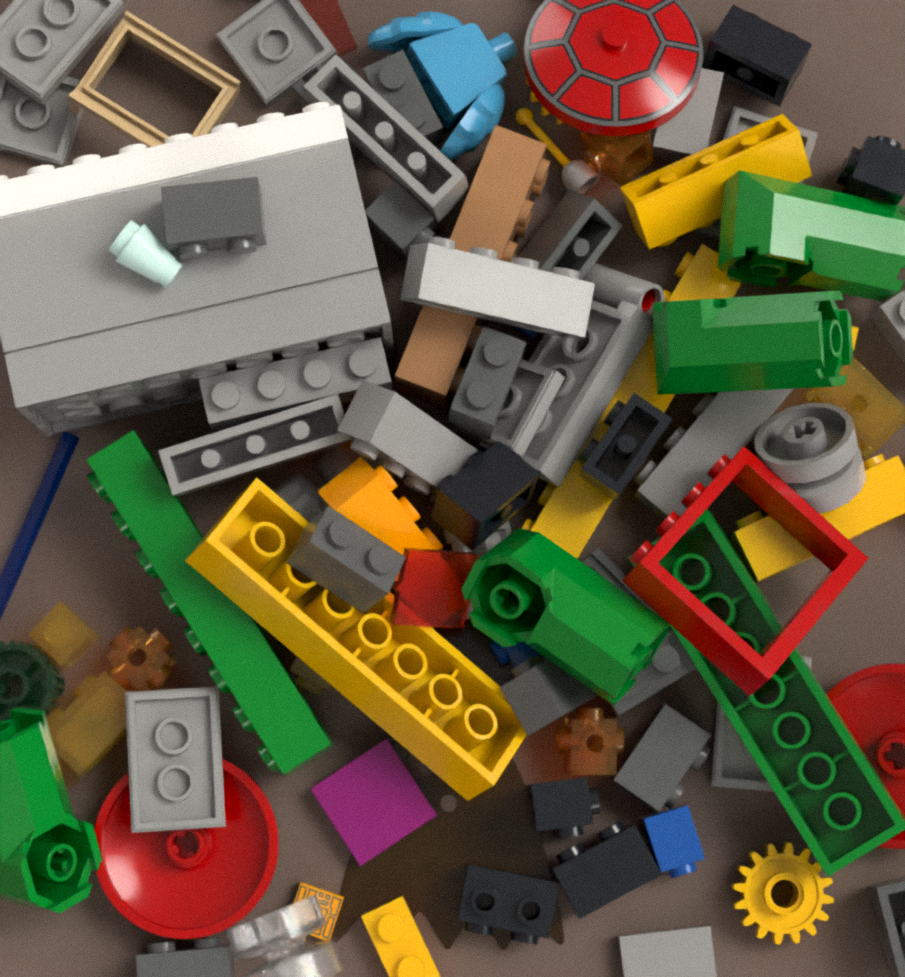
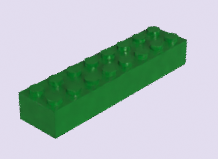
M132 430L87 458L86 460L93 470L86 475L99 497H103L107 504L111 501L114 503L117 510L110 513L111 517L125 537L127 536L130 541L136 539L141 548L134 552L149 576L151 575L154 580L160 577L164 583L165 588L159 591L161 597L173 615L176 614L178 618L184 615L190 625L183 630L187 639L197 653H200L202 656L209 655L214 666L209 668L208 672L222 693L225 692L227 695L232 692L239 705L232 710L245 731L250 733L256 731L264 743L257 750L270 771L277 772L280 770L283 775H291L335 747L258 622L185 561L204 536L180 498L172 495L167 477L138 434Z
M706 509L662 558L659 564L760 654L783 627V624L712 512ZM661 537L653 541L651 544L654 546ZM672 627L827 877L905 830L904 815L797 647L774 675L752 695L748 696Z

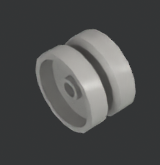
M806 403L789 407L773 415L761 425L754 438L758 459L819 514L832 511L849 503L861 492L867 479L853 419L841 407L829 403Z

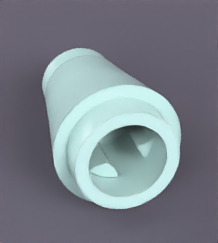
M132 220L125 226L108 250L117 257L116 263L161 284L165 288H167L183 267L145 224L140 227Z

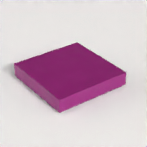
M387 738L310 789L360 866L437 816Z

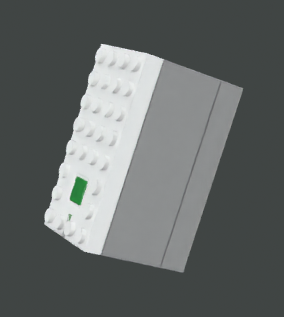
M328 102L314 103L302 109L303 113L286 117L280 112L269 113L259 117L257 123L241 127L237 123L221 124L213 127L210 134L193 137L189 133L177 134L166 138L165 144L149 148L145 144L128 145L121 148L118 155L104 158L97 154L84 155L74 159L73 165L56 169L53 165H40L28 169L27 175L9 179L8 176L0 175V338L3 352L6 354L4 356L15 408L46 436H51L203 401L199 383L201 378L381 337L385 357H395L391 319L340 104L330 106ZM258 177L262 191L267 245L256 246L255 252L235 255L229 254L227 249L210 250L207 257L193 260L181 259L179 254H172L183 267L167 288H165L161 284L116 263L117 257L108 251L117 236L131 220L140 227L145 224L169 250L166 244L161 187Z

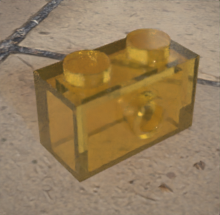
M853 357L851 365H843L840 369L839 375H848L845 385L810 388L804 397L809 403H829L843 408L853 419L858 447L861 453L868 459L905 423V407Z
M106 671L97 679L93 675L88 676L73 693L77 699L65 711L59 707L46 718L57 759L80 781L127 734L125 692L127 691Z

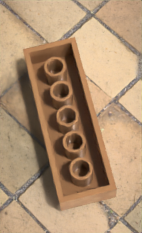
M495 125L450 237V240L456 242L455 249L470 252L471 247L491 249L498 252V260L511 262L512 257H516L517 254L515 252L518 244L514 242L516 236L524 238L533 215L531 212L534 202L530 201L532 195L540 198L549 175L548 169L551 161L544 159L545 143ZM423 305L395 374L396 390L447 410L450 400H454L465 373V362L467 358H471L483 326H481V322L483 319Z

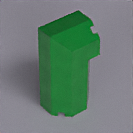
M739 170L724 182L718 268L722 272L727 269V277L731 281L764 288L777 287V278L789 277V286L804 285L828 291L840 290L842 294L883 302L900 292L904 280L896 278L900 269L905 268V207Z
M841 291L652 303L657 395L845 385L848 375H839L841 366L851 365L853 344L848 309H838L835 300H844Z
M517 528L476 560L461 589L465 601L470 598L473 611L469 615L475 628L502 647L515 646L518 642L526 643L613 706L637 682L634 678L641 669L645 670L651 663L669 631L667 629L669 623L541 533Z
M22 707L8 710L11 719L0 721V898L60 914L89 896L93 884L87 882L91 871H98L102 856L93 825L74 818L44 711Z

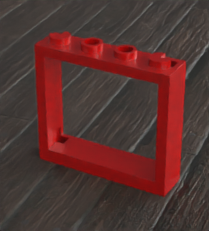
M743 446L732 459L724 453L706 473L712 479L707 487L698 482L684 497L681 503L687 509L681 516L672 511L657 527L655 532L661 538L654 546L646 540L629 559L636 566L622 581L750 696L774 675L869 558ZM731 481L830 569L760 654L659 564L662 558Z

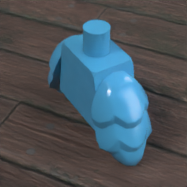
M422 11L416 16L394 18L388 24L380 26L368 34V47L371 50L390 54L404 50L433 109L446 130L453 128L457 124L440 151L450 161L459 158L464 153L474 151L486 135L492 134L495 125H498L505 107V91L502 85L506 79L507 72L502 63L517 56L516 45L509 34L504 32L487 41L477 24L469 23L463 25L460 20L451 15L433 11Z

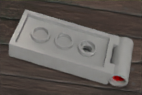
M594 263L582 279L595 283L586 336L583 338H562L544 334L529 359V362L556 370L565 377L524 456L520 457L540 473L538 478L560 487L652 332L653 322L649 320L653 318L652 303L664 302V291L660 285ZM482 442L478 444L485 450L491 447Z

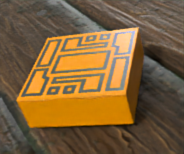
M300 882L285 927L330 941L344 896Z

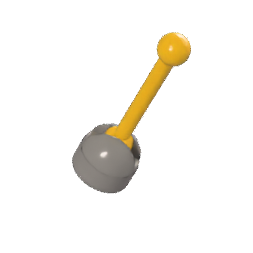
M521 108L516 112V121L520 125H526L540 142L545 143L549 152L564 167L561 179L566 191L570 190L582 195L586 194L600 179L601 175L590 163L583 160L570 161L534 122L531 110Z

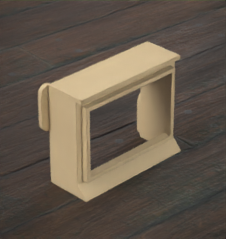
M126 10L123 19L115 27L78 86L68 95L71 112L78 115L83 108L139 144H145L149 148L165 144V139L169 136L95 91L130 38L219 92V95L192 134L193 137L210 134L213 127L221 124L239 97L241 81Z

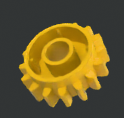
M784 842L781 853H777L772 843L765 844V855L762 857L755 851L748 853L752 864L749 867L738 865L736 870L743 876L741 883H731V889L740 892L741 898L732 903L733 908L744 909L747 913L741 919V924L746 927L756 923L757 927L754 936L760 939L768 931H771L772 943L778 945L781 944L784 934H788L792 943L795 944L800 943L799 931L801 930L806 931L812 936L817 934L812 922L815 919L828 921L829 916L821 910L822 904L834 903V898L824 894L823 888L833 883L832 878L819 876L818 873L822 868L818 861H814L811 864L807 862L811 850L802 848L797 855H793V845ZM780 880L788 881L793 889L792 899L783 906H777L771 898L772 887Z

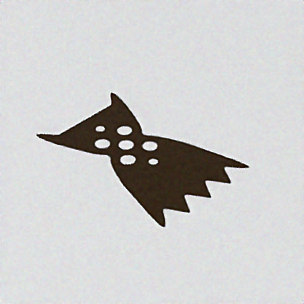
M448 615L433 628L500 687L514 679L509 664L501 666L494 657L488 645V642L492 641V639L475 628L471 619L464 620V615ZM396 742L392 747L405 765L406 759L411 753L399 742ZM511 758L494 786L469 801L463 798L434 772L425 779H414L437 816L362 866L359 865L351 853L340 893L341 896H344V900L332 932L333 943L338 942L348 932L364 911L369 912L403 895L413 918L418 912H422L432 925L445 949H450L466 924L464 921L457 920L468 863L552 880L540 831H535L533 828L530 797L513 758ZM453 795L457 799L458 805L453 812L442 810L440 801L443 796ZM556 900L550 936L562 945L564 942V931L558 901ZM493 927V937L499 947L505 950L511 941L512 931Z

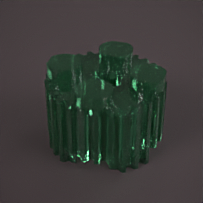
M10 640V643L0 642V721L11 719L8 710L21 707L44 711L47 723H49L48 717L56 716L54 710L55 708H61L58 701L64 699L63 693L66 690L65 677L59 673L62 669L60 666L54 665L56 660L49 657L50 653L24 641ZM11 678L15 680L22 678V687L24 689L20 696L14 695L11 699L9 694L12 689L7 685Z

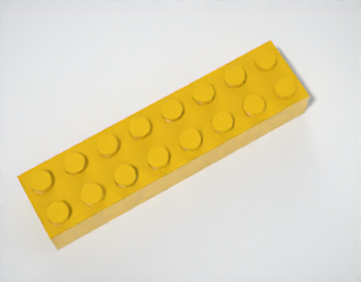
M256 478L234 499L185 561L467 801L494 786L527 735L502 693L500 686L391 592L363 614L287 564V559L304 527L309 522L261 480Z

